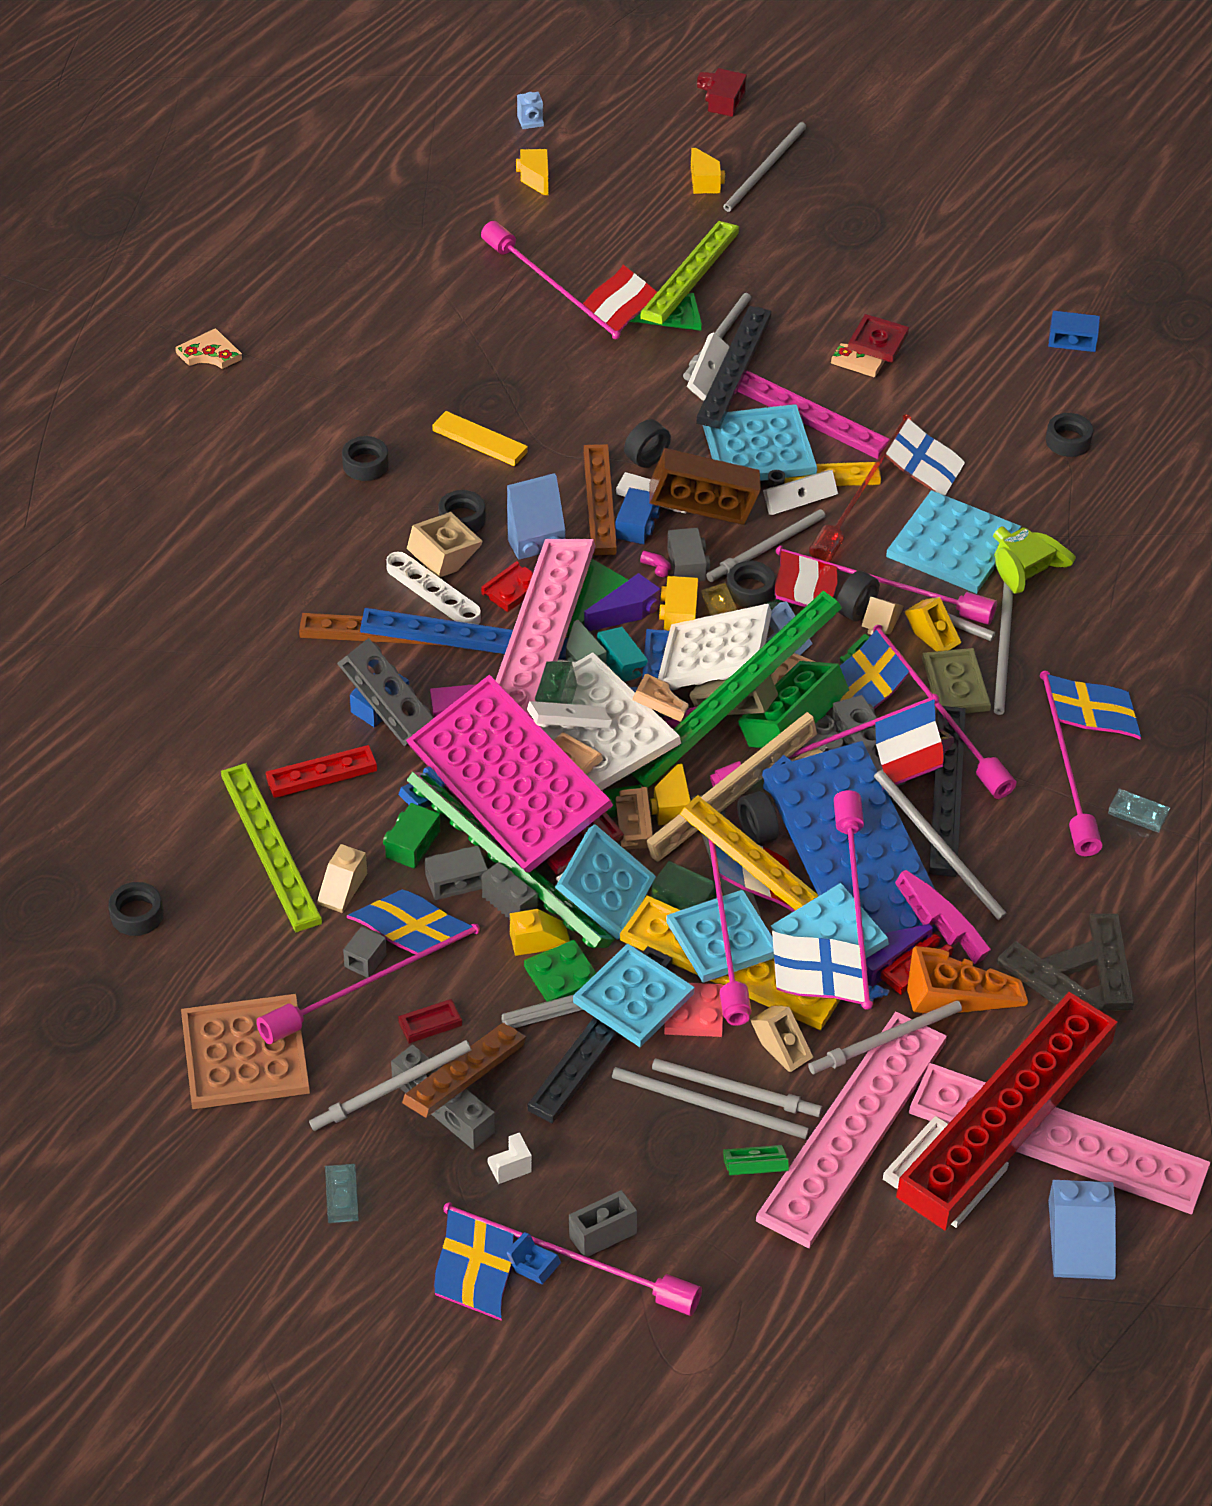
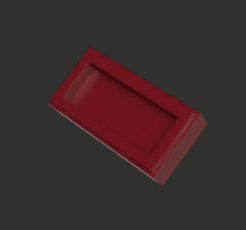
M452 999L398 1016V1022L408 1043L462 1026V1018Z

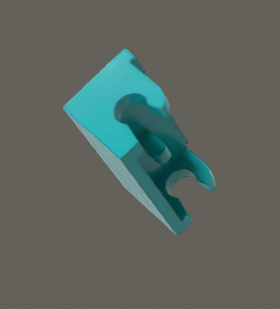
M619 627L598 632L596 640L606 650V665L623 682L640 677L642 675L640 671H632L646 666L648 659L624 628Z

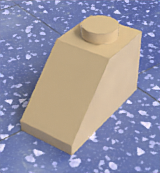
M870 597L862 627L868 628L867 633L872 635L874 633L873 627L879 624L882 626L884 634H891L904 606L880 598Z
M342 844L339 846L328 863L317 900L318 905L341 913L344 912L367 875L365 852Z
M771 1006L750 1020L761 1044L787 1071L792 1072L813 1058L790 1007Z

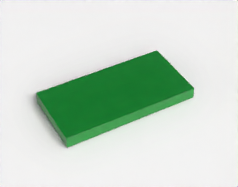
M591 559L565 638H569L574 621L579 620L584 626L585 610L627 582L628 579Z

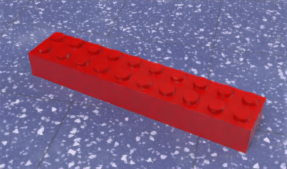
M1068 992L900 1176L896 1198L946 1231L1112 1044L1118 1022L1073 993Z

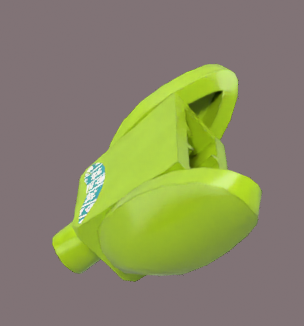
M1001 526L993 534V538L999 542L994 553L997 570L1014 594L1022 593L1025 587V580L1045 570L1048 566L1068 567L1076 559L1073 553L1052 537L1042 533L1031 532L1027 528H1021L1011 534L1004 526Z

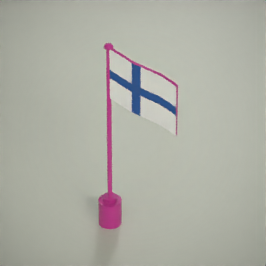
M847 790L835 795L834 809L836 828L838 831L847 834L849 839L859 945L833 939L794 937L772 931L776 987L779 991L793 995L836 998L858 1003L864 1009H870L873 1006V1002L869 998L854 834L864 826L862 801L859 793Z

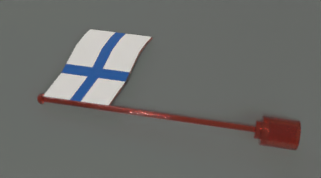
M904 414L902 422L835 526L825 525L818 533L809 548L811 557L827 562L832 560L844 541V535L839 528L885 456L904 473L930 490L945 496L965 462L951 449L922 431L911 421L909 414Z

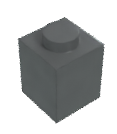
M361 926L343 949L344 966L367 978L370 977L386 956V937H383L377 931H370Z

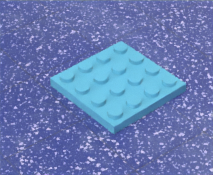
M796 404L727 412L720 429L703 425L712 459L760 470V481L768 480V474L772 470L783 471L785 478L817 474V465Z
M931 490L887 549L886 557L977 594L996 567L994 553L999 542L993 538V534L1001 526H1004L1011 534L1019 530L1021 526Z

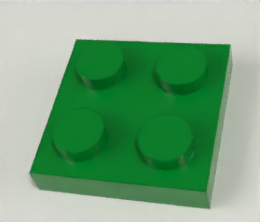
M575 940L524 960V968L546 1002L574 995L596 974Z

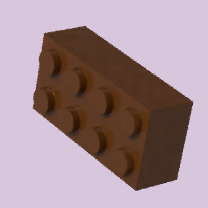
M664 448L649 482V504L744 525L760 492V470Z

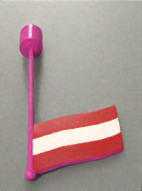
M497 221L487 223L481 232L482 239L498 253L507 254L512 251L610 332L613 339L620 338L621 330L630 320L641 313L657 293L655 289L625 265H622L613 277L595 289L582 304L515 249V236Z
M778 546L776 553L780 556V569L775 582L776 599L806 607L822 591L834 597L837 587V570L850 574L857 570L783 549V546ZM871 575L877 578L880 583L932 598L940 597L942 601L956 604V610L959 611L960 617L988 625L991 624L994 618L997 600L966 592L964 596H960L957 600Z

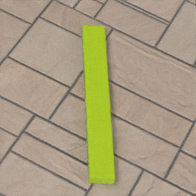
M718 221L641 311V319L663 324L739 234V226Z
M247 763L222 770V779L295 933L322 924L321 916Z

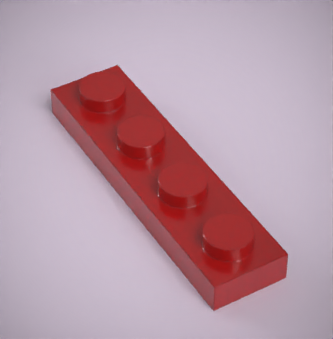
M369 745L266 771V780L273 798L375 772L377 771V763Z

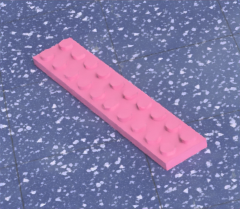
M545 539L496 678V682L531 718L532 716L527 710L529 701L544 702L595 550L594 539Z
M895 1012L882 1032L912 1019ZM925 1026L869 1050L790 1165L789 1171H786L757 1213L756 1222L810 1248L923 1078L929 1063H933L945 1045L947 1036Z
M929 1063L911 1103L909 1113L929 1121L937 1116L949 1124L986 1082ZM1056 1107L1016 1151L1100 1182H1113L1116 1188L1192 1214L1210 1166V1162Z

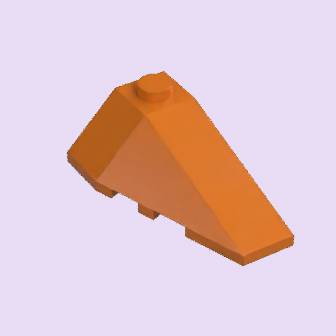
M919 946L913 948L907 986L913 1012L928 1013L956 1000L962 1006V1011L958 1013L1026 1006L1028 1003L1020 979L991 968L985 971L974 967L973 961L964 958L961 962L949 957V952L941 949Z

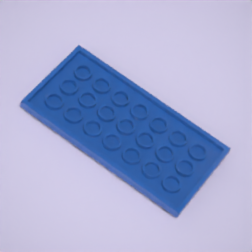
M863 741L764 769L762 777L818 896L841 883L854 898L849 839L847 834L838 831L836 828L834 797L842 791H855L861 795L864 821L863 828L854 834L861 907L883 933L923 925L895 882L901 872L907 870L930 885L934 890L935 888L888 792L882 789L881 784L874 777L877 770ZM935 924L931 925L933 927L932 933L939 931Z

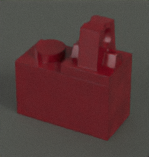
M720 68L715 73L700 72L697 78V87L707 91L706 102H708V111L733 117L746 92L747 74Z

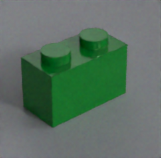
M410 803L405 812L402 811L399 814L393 829L388 830L384 836L383 845H385L386 858L415 869L440 833V814Z

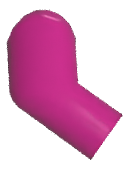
M648 551L642 552L640 563L657 567L655 569L657 576L663 578L668 576L671 564L662 555Z

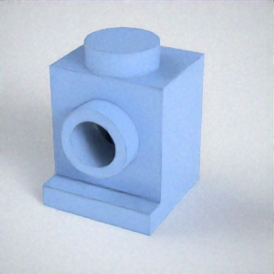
M539 92L517 95V117L522 129L544 126L543 102Z

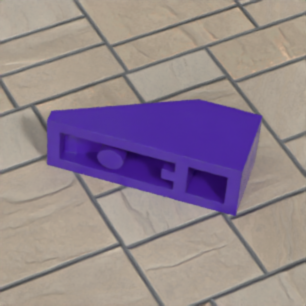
M638 573L585 610L584 627L588 631L642 620L650 613L656 612L660 607L661 589Z
M927 924L884 933L888 938L889 944L866 958L868 985L873 987L882 981V970L907 951L913 949L920 941L923 942L931 937L933 927Z

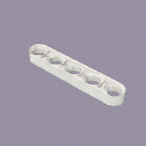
M393 552L387 556L388 573L448 617L457 622L477 625L480 623L481 610L473 601L407 554ZM399 561L403 562L404 565L396 567L392 563ZM413 574H419L422 576L419 579L410 578V576ZM430 587H437L440 590L437 592H430L427 589ZM452 599L456 600L457 603L454 605H448L445 603V601ZM471 612L474 613L475 616L472 618H466L463 616V614Z

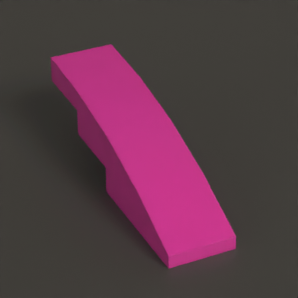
M907 870L901 872L895 884L923 925L935 924L950 946L959 942L974 965L983 961L991 949L967 919L930 885Z

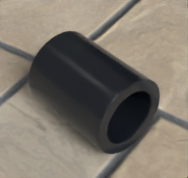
M772 470L769 472L767 489L785 484V473L783 471Z

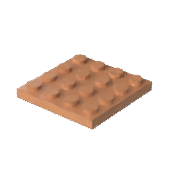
M296 994L181 1009L192 1109L310 1093L301 1030L272 1044H268L261 1037L257 1027V1018L288 1003L294 1007L297 1006Z

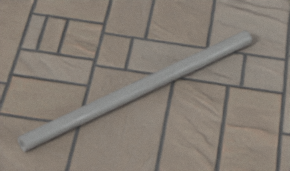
M800 122L724 204L723 207L727 212H730L801 135L806 129V125L803 122Z
M1005 582L1003 587L994 713L997 715L1003 714L1005 710L1013 592Z
M883 770L878 771L874 775L875 779L998 920L1002 919L1007 914L1005 910Z
M615 1067L613 1070V1079L796 1137L807 1138L809 1132L807 1127Z

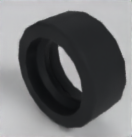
M1061 413L1055 415L1048 423L1045 438L1046 444L1051 451L1058 455L1077 457L1090 449L1094 430L1087 418L1075 413ZM1073 431L1082 437L1068 439L1058 435L1057 432Z
M653 419L644 420L628 435L624 445V452L639 467H650L660 460L664 448H669L671 435L658 421ZM651 439V441L649 442V444L644 448V446L646 445V443Z
M359 436L351 439L342 449L343 470L351 478L360 481H371L380 478L389 467L388 447L376 437ZM361 454H371L378 457V459L369 463H360L353 460L355 456Z
M455 490L441 498L438 504L439 516L457 508H467L476 513L469 517L457 518L473 533L478 532L484 526L486 521L485 501L477 493L468 490Z
M743 561L737 563L729 570L727 575V595L732 602L746 608L767 604L772 600L775 592V574L770 567L761 562ZM744 579L759 580L765 586L749 590L742 588L737 583Z
M861 570L854 572L844 583L837 601L842 609L838 613L856 622L863 619L870 597L877 598L879 580Z
M761 791L741 797L738 800L737 807L744 833L758 845L776 840L779 835V825L769 798Z
M144 882L127 883L117 888L110 896L108 905L110 919L113 926L123 934L140 936L150 933L159 926L163 919L162 898L159 891L150 884ZM133 901H145L153 906L149 912L138 917H128L120 913V909L124 905Z

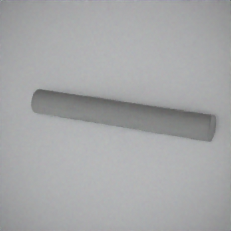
M948 613L954 627L986 640H993L995 636L994 631Z

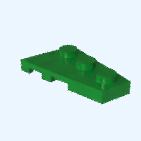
M694 293L687 294L663 324L641 319V313L630 320V322L700 331L702 325Z

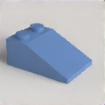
M555 473L507 485L508 542L518 560L540 554L545 539H565V525Z
M1053 1180L1048 1201L1054 1277L1115 1279L1116 1228L1113 1182Z

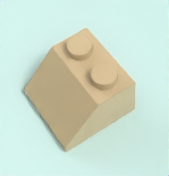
M449 512L413 525L407 549L433 574L440 578L457 572L482 545V540L455 515Z

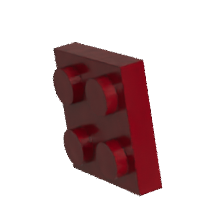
M865 314L848 343V349L893 362L908 336L909 327Z

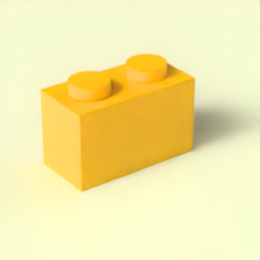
M667 577V586H662L661 601L665 602V605L660 604L659 620H664V630L670 631L671 624L696 618L698 578Z

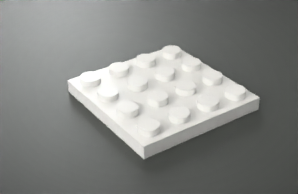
M769 604L671 624L658 679L668 683L670 690H676L693 684L701 685L707 681L728 679L765 645L772 613Z

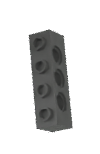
M369 638L337 663L403 746L408 744L406 740L434 719L429 708L419 701L412 687L402 680L395 666L386 660L378 645ZM368 666L373 668L375 674L370 672ZM385 687L390 689L392 695L386 692ZM402 707L407 710L408 716L403 713Z
M863 695L833 703L832 719L839 733L877 719L873 706L866 702ZM875 725L842 738L846 745L863 741L877 772L883 770L876 747ZM905 782L897 784L896 786L905 784Z
M412 1044L391 1061L392 1078L430 1058ZM440 1067L401 1086L400 1089L407 1093L440 1069ZM467 1089L460 1092L431 1114L473 1150L495 1133L494 1112Z

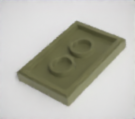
M974 648L923 653L922 660L932 694L939 696V703L942 706L966 708L965 713L990 711L991 703Z

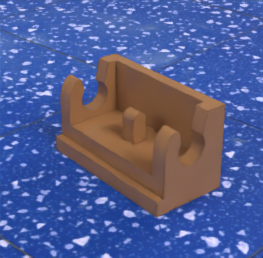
M647 787L622 790L619 792L620 796L616 797L618 826L624 833V838L620 841L621 847L625 850L648 848L647 840L653 835Z

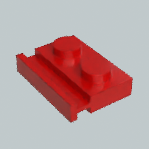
M516 561L481 587V594L489 596L493 603L509 612L524 601L533 572L526 567L522 568L519 566V562Z

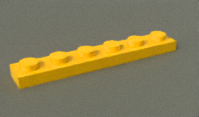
M699 795L686 805L680 813L691 825L695 826L795 911L818 897V894Z

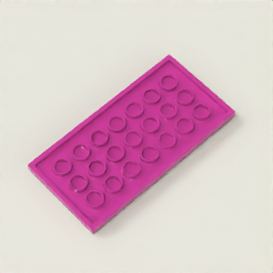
M490 675L406 740L414 752L427 766H430L437 773L446 787L525 872H531L613 806L611 800Z

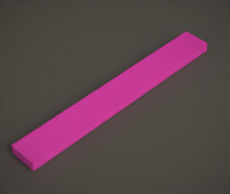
M746 371L737 392L768 407L796 404L802 423L876 459H879L891 446V439L749 371Z

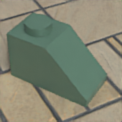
M579 620L574 621L566 646V659L564 661L577 662L587 655L594 653L606 664V650Z

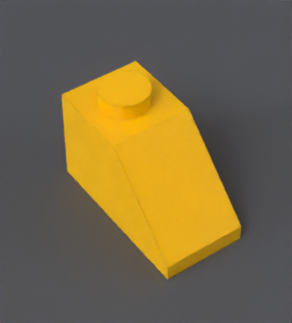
M691 148L693 194L720 193L721 184H725V171L720 170V161L697 148Z
M520 149V159H516V172H521V182L543 195H548L547 149Z
M940 597L922 600L904 611L915 635L936 652L951 650L961 643Z
M677 764L655 786L654 798L650 799L651 815H656L658 825H667L690 803L683 764Z
M539 909L510 913V936L515 956L547 951L570 941L563 921Z

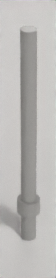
M744 293L715 331V334L721 339L751 300L750 294ZM701 352L690 361L689 368L683 374L685 380H690Z
M820 509L737 557L724 560L720 563L719 567L706 574L707 579L713 582L723 575L727 576L729 570L735 564L752 560L824 519V511Z
M956 1000L844 1049L836 1048L827 1052V1056L809 1063V1070L812 1074H815L829 1067L837 1068L844 1065L846 1060L958 1013L962 1011V1006Z
M465 1040L342 1104L338 1102L330 1106L329 1111L309 1120L313 1131L333 1121L338 1123L346 1119L347 1114L472 1051L470 1044Z
M656 1058L652 1065V1070L778 1105L791 1113L796 1114L799 1111L820 1117L822 1106L803 1101L800 1096L788 1094V1096Z

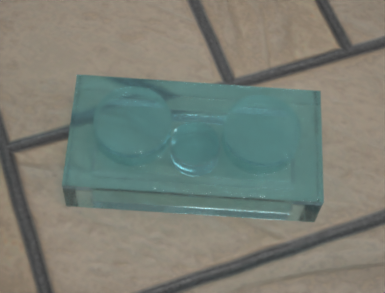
M1119 789L1109 807L1108 814L1159 833L1169 814L1170 807Z
M355 1164L325 1166L328 1223L359 1221Z

